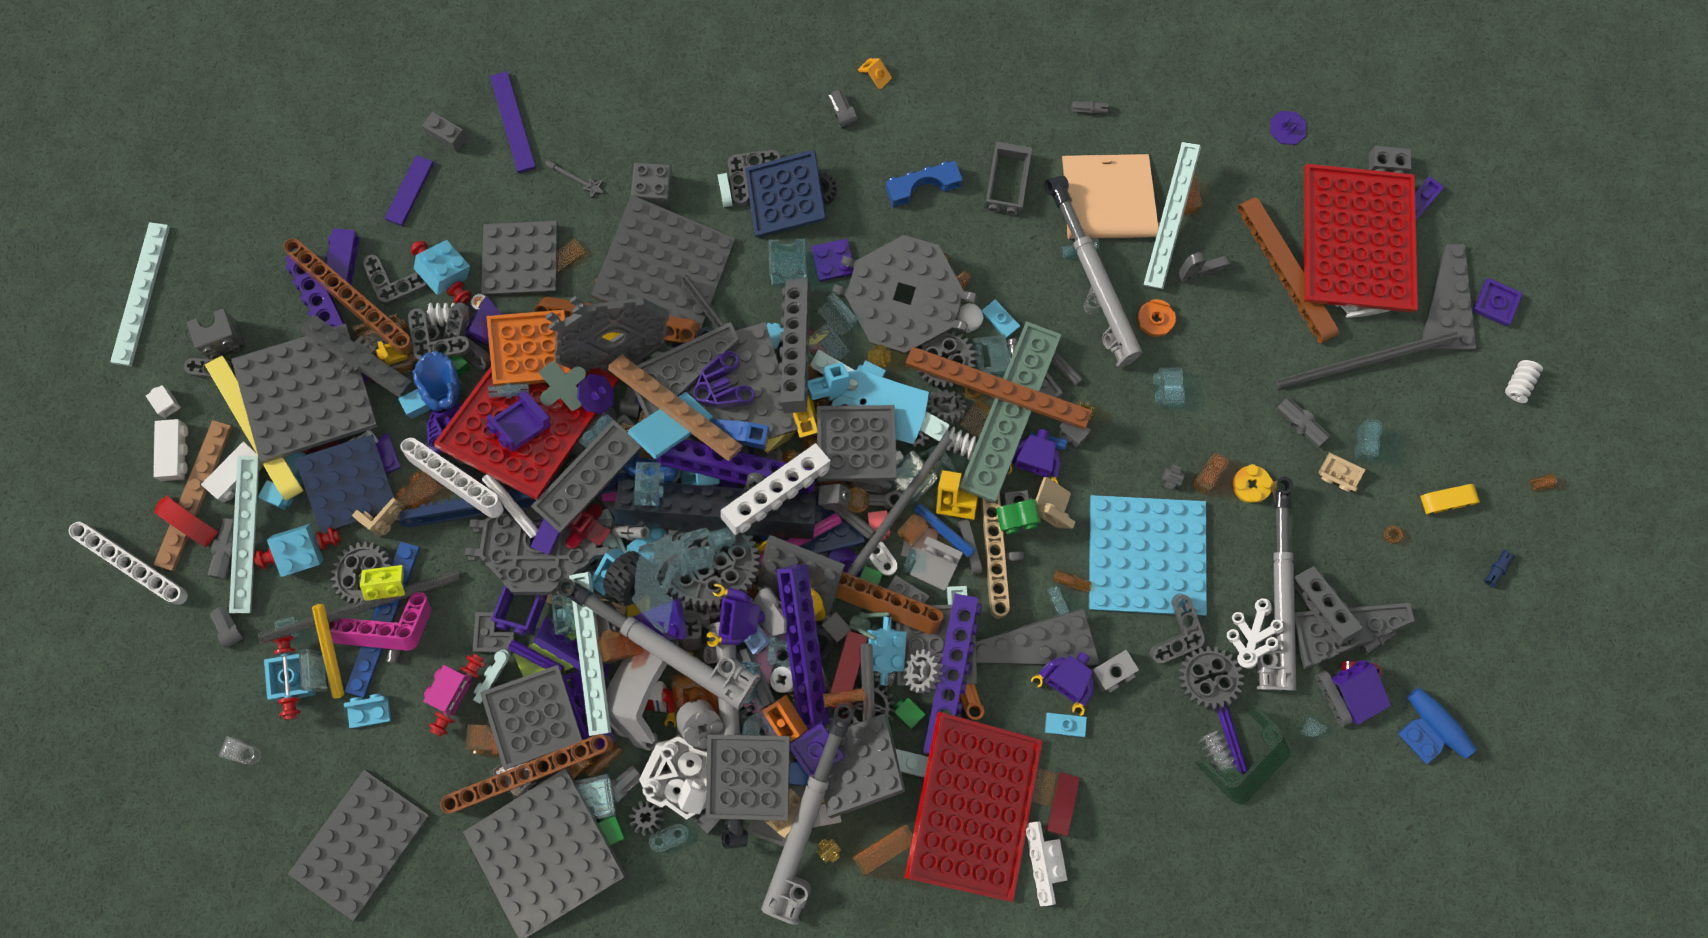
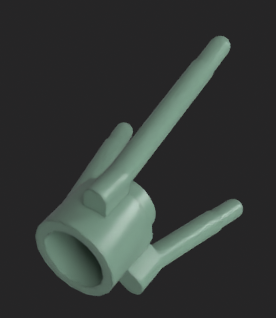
M861 612L859 616L854 615L851 618L850 629L875 640L876 637L868 633L871 624L867 618L889 616L890 614L889 612Z

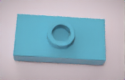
M996 299L982 310L984 317L1005 339L1020 328V325Z
M1046 713L1045 733L1085 737L1087 717Z

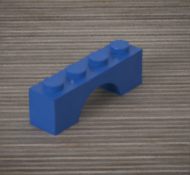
M945 161L939 166H929L919 172L913 171L899 178H890L886 181L885 189L892 208L910 203L911 193L922 184L936 185L943 192L961 187L962 177L956 161Z

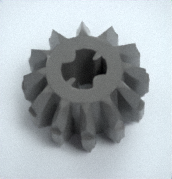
M640 801V809L635 806L632 808L633 811L637 812L636 815H629V818H635L636 820L631 822L630 825L635 826L638 824L635 829L636 833L640 832L643 828L642 835L646 836L649 828L650 833L655 834L653 826L661 829V826L657 824V820L664 821V818L658 817L659 814L663 813V810L655 811L658 805L653 804L651 807V802L647 801L645 807L644 803ZM650 813L651 821L643 823L642 820L644 818H642V815Z

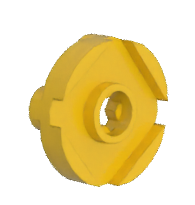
M1251 464L1241 468L1233 478L1234 492L1243 502L1259 503L1265 500L1271 493L1270 487L1273 480L1263 468ZM1248 480H1254L1257 488H1249Z

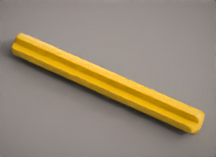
M316 604L312 607L331 694L334 699L341 698L344 695L325 606L323 604Z

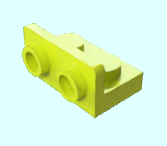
M403 565L362 570L360 588L364 600L404 596Z

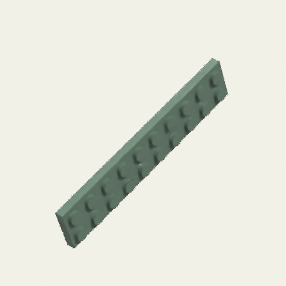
M1026 321L1003 379L1040 391L1062 334ZM995 398L959 490L993 503L996 502L1029 419L1030 410Z

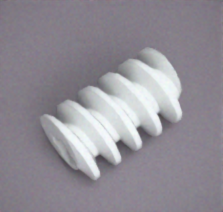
M429 303L427 310L429 325L438 326L439 324L441 327H444L447 324L450 310L447 303H444L443 308H441L440 303L436 304V308H433L432 303Z
M1520 361L1505 389L1506 395L1516 402L1526 403L1528 401L1527 397L1531 395L1530 391L1534 389L1533 385L1537 383L1536 378L1540 377L1539 372L1543 371V367L1534 361Z
M955 427L947 430L945 436L949 437L952 442L946 450L949 451L954 447L953 453L956 454L961 450L960 456L963 457L968 453L967 459L970 460L977 444L976 436L969 440V433L962 437V430H959L957 433H955Z
M778 667L774 669L770 677V683L775 691L781 693L794 692L791 668Z

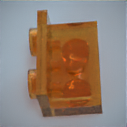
M416 471L409 479L411 482L406 487L402 486L397 491L395 499L406 509L419 508L422 503L426 505L442 487L424 471Z

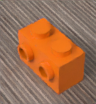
M787 695L762 710L775 733L781 736H790V742L808 730Z

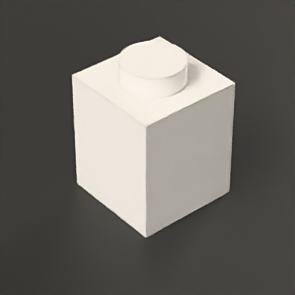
M163 385L152 389L146 395L157 414L163 418L170 416L181 408L170 390Z
M699 779L685 780L677 797L682 811L696 814L701 813L706 802V785L703 781Z

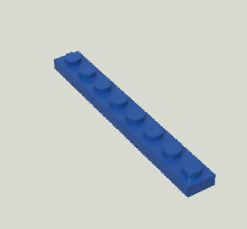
M400 541L392 566L403 565V586H407L420 547ZM400 598L399 601L394 600L392 603L389 601L387 605L384 603V606H377L371 621L393 623L401 602ZM361 646L344 692L363 698L366 697L383 648Z

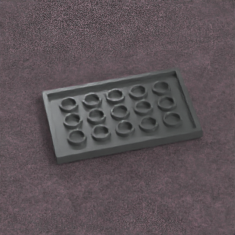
M363 770L288 875L349 919L355 921L430 815L370 772Z

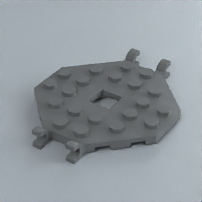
M902 235L858 260L843 256L841 263L843 266L854 268L848 289L834 284L832 292L847 298L870 343L902 353H908L912 347L916 348L953 328L966 332L968 324L956 320L962 300L975 304L977 296L975 293L963 291L939 245ZM899 283L916 288L911 305L893 300Z
M574 296L570 299V303L576 306L572 309L574 314L563 321L553 312L546 315V319L552 322L548 326L549 329L556 331L555 361L570 369L580 366L586 373L590 372L589 369L600 368L601 371L608 370L609 364L621 355L625 356L635 365H639L644 362V359L657 351L663 353L671 350L666 346L669 344V340H663L667 331L666 323L669 320L668 311L644 298L585 305L581 298ZM611 332H621V334L610 341L602 338V336Z
M532 507L521 508L539 530L544 518ZM503 511L496 518L488 517L485 520H470L469 527L473 528V533H482L480 549L466 548L465 556L469 557V562L481 559L513 595H554L558 591L557 585L560 580L569 578L570 575L579 574L595 559L602 560L610 548H598L597 544L584 538L576 549H569L565 541L572 531L566 528L560 533L551 554L548 555L531 548L532 538L528 536L508 511ZM613 519L597 520L613 533V528L616 526L613 524Z

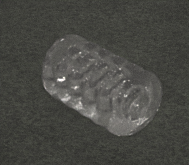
M1218 729L1203 736L1198 742L1206 744L1202 748V751H1209L1205 757L1213 758L1209 765L1217 766L1213 773L1223 774L1239 765L1231 764L1235 757H1228L1231 749L1224 750L1228 743L1220 742L1224 735H1217V732L1220 730Z

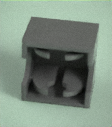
M634 163L631 195L670 210L673 185L671 165Z
M224 309L213 312L215 322L208 328L201 327V323L198 322L197 318L187 322L194 347L211 360L227 353H237L241 350L240 348L245 347L238 322Z

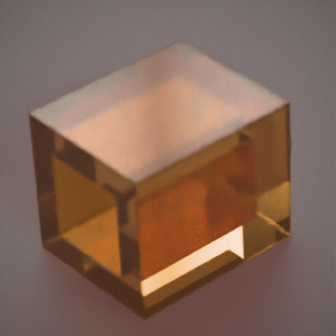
M913 514L898 530V535L912 547L928 531V522L922 516Z

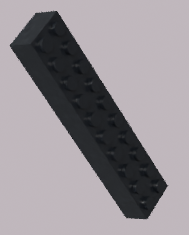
M619 479L614 508L615 524L733 533L721 519V510L749 491V489ZM797 493L792 499L787 498L778 509H772L764 519L759 522L755 521L746 532L738 534L813 539L816 494ZM759 499L757 503L764 504L766 501ZM744 510L741 512V514L749 515L750 512Z

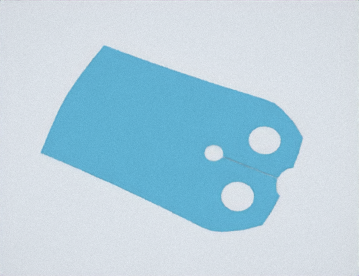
M863 370L849 371V379H855L858 382V387L854 391L846 389L843 394L833 400L832 406H841L842 404L859 406L861 405L860 399L862 398L867 400L865 405H895L896 440L914 444L924 420L929 392Z

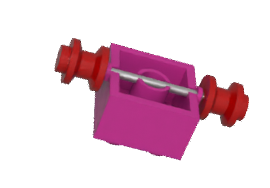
M473 654L472 657L467 656L469 663L466 667H461L460 670L467 673L465 675L445 665L436 671L434 675L435 681L432 686L426 689L423 702L443 711V714L435 713L438 718L435 723L429 724V727L432 728L430 732L440 737L443 734H448L446 727L449 723H454L455 721L450 716H454L473 681L471 676L478 679L479 675L477 672L479 668L486 665L483 663L484 659L476 654Z

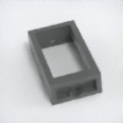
M996 141L985 202L986 209L991 212L1004 211L1009 215L1021 214L1032 147ZM998 156L1024 161L1018 204L991 200Z

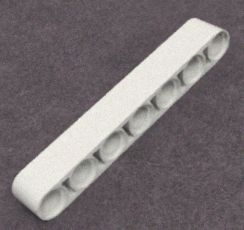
M407 438L401 443V450L409 462L491 518H496L503 513L502 503L498 496L490 489L418 440Z
M75 522L70 526L69 535L164 600L176 605L183 604L187 600L188 594L184 588L93 527L82 522ZM84 529L83 535L80 536V532ZM100 539V543L95 546L96 541ZM116 550L115 554L111 557V552ZM131 560V564L126 567L127 562ZM147 570L146 576L142 578V573ZM162 580V586L157 588L158 582ZM178 591V596L173 599L174 592Z

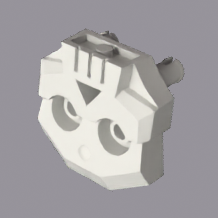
M680 734L670 740L657 742L639 780L647 801L660 807L667 805L679 815L688 819L696 813L681 810L677 801L679 793H675L674 788L679 787L681 790L686 779H699L706 785L707 748L702 749L689 745ZM692 760L694 762V765L689 766L687 764V761ZM667 762L671 770L662 771Z

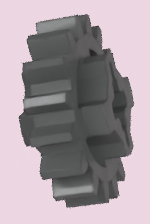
M938 389L937 393L932 391L931 395H928L926 412L952 425L954 420L960 422V418H964L967 406L965 405V400H960L961 395L955 396L954 391L948 393L947 389H945V392Z

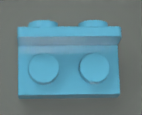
M382 694L370 695L369 699L362 700V697L351 698L350 702L344 703V707L348 710L350 729L391 722L389 698L382 696Z

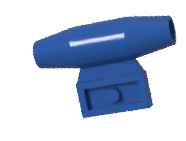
M1420 687L1408 695L1407 698L1421 718L1410 721L1397 734L1425 764H1428L1442 752L1444 743L1464 759L1476 751L1477 748L1463 727L1437 700Z

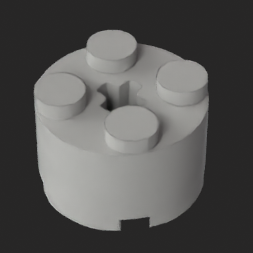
M704 700L684 704L676 715L678 731L685 741L693 747L706 749L708 734H720L723 729V723L719 715Z

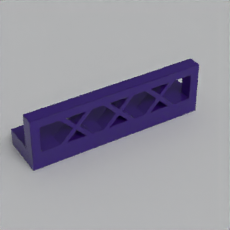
M578 670L572 674L562 676L582 739L585 740L589 737L582 675L581 670ZM570 679L573 688L569 687L567 680ZM575 699L579 702L580 707L575 704ZM581 718L585 719L587 723L586 726L583 724ZM612 730L611 733H606L607 735L611 736L613 742H615ZM602 738L598 741L599 748L605 747V741Z

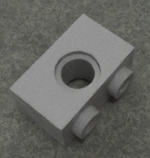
M1125 650L1093 669L1092 676L1102 692L1108 690L1110 693L1120 687L1118 685L1120 681L1125 680V682H1128L1135 678L1136 675L1134 673L1139 671L1128 651ZM1112 668L1119 670L1120 676L1118 678L1112 676Z

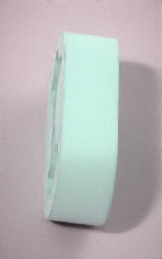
M727 173L717 174L723 207L733 206Z

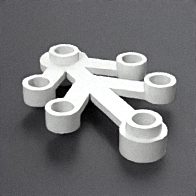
M1259 599L1255 603L1257 614L1252 631L1246 624L1244 615L1241 612H1236L1232 616L1234 624L1239 626L1248 640L1247 648H1245L1239 640L1240 636L1237 630L1232 629L1227 632L1228 640L1234 644L1239 652L1238 662L1244 668H1253L1260 656L1269 651H1275L1279 647L1277 639L1270 636L1275 633H1281L1284 630L1282 621L1274 620L1270 627L1261 631L1264 617L1272 611L1271 603L1267 599ZM1236 617H1242L1240 621L1235 620ZM1277 624L1281 625L1278 629L1274 628ZM1232 634L1237 635L1235 638H1230ZM1268 638L1266 645L1255 650L1257 643ZM1271 642L1276 643L1274 646H1269ZM1246 656H1251L1249 660L1244 659Z

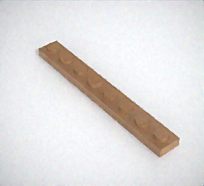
M621 355L609 364V371L727 461H730L741 451V444L625 356Z
M213 420L178 503L196 517L207 492L201 484L216 470L233 428L231 425ZM170 524L154 566L175 571L188 536Z

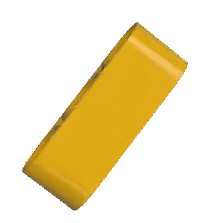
M1474 484L1449 488L1420 496L1426 515H1430L1431 512L1439 513L1448 511L1450 508L1453 510L1466 507L1468 504L1471 506L1480 503Z

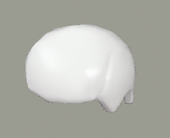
M971 303L962 305L956 320L968 324L965 333H971L978 329L984 319L982 310L977 305Z

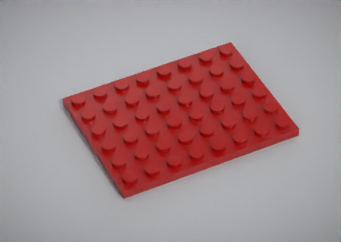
M1306 164L1304 166V302L1413 313L1418 310L1414 174Z
M490 367L436 439L434 447L538 500L597 413L587 412L582 405L571 411L561 398L552 405L542 404L540 396L550 387L548 383L493 388L492 369ZM600 368L589 369L590 372L586 373V376L594 374L606 377L613 389L619 383L618 377L604 370L601 371ZM525 390L549 416L550 427L511 452L507 447L504 448L500 444L499 437L496 434L489 432L486 427V417L488 415L495 417L519 401V394Z
M937 713L905 873L906 879L1005 901H1014L1043 740L946 713Z

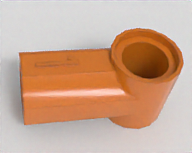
M967 684L965 694H961L960 698L961 702H963L965 718L979 722L983 717L984 708L980 703L975 685ZM976 708L980 715L972 717L969 710Z

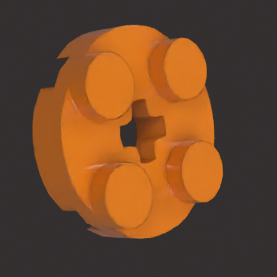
M1159 299L1151 300L1144 304L1138 312L1137 322L1139 329L1152 337L1165 336L1175 324V312L1172 311L1171 306L1167 302ZM1157 314L1161 321L1155 322L1152 317Z

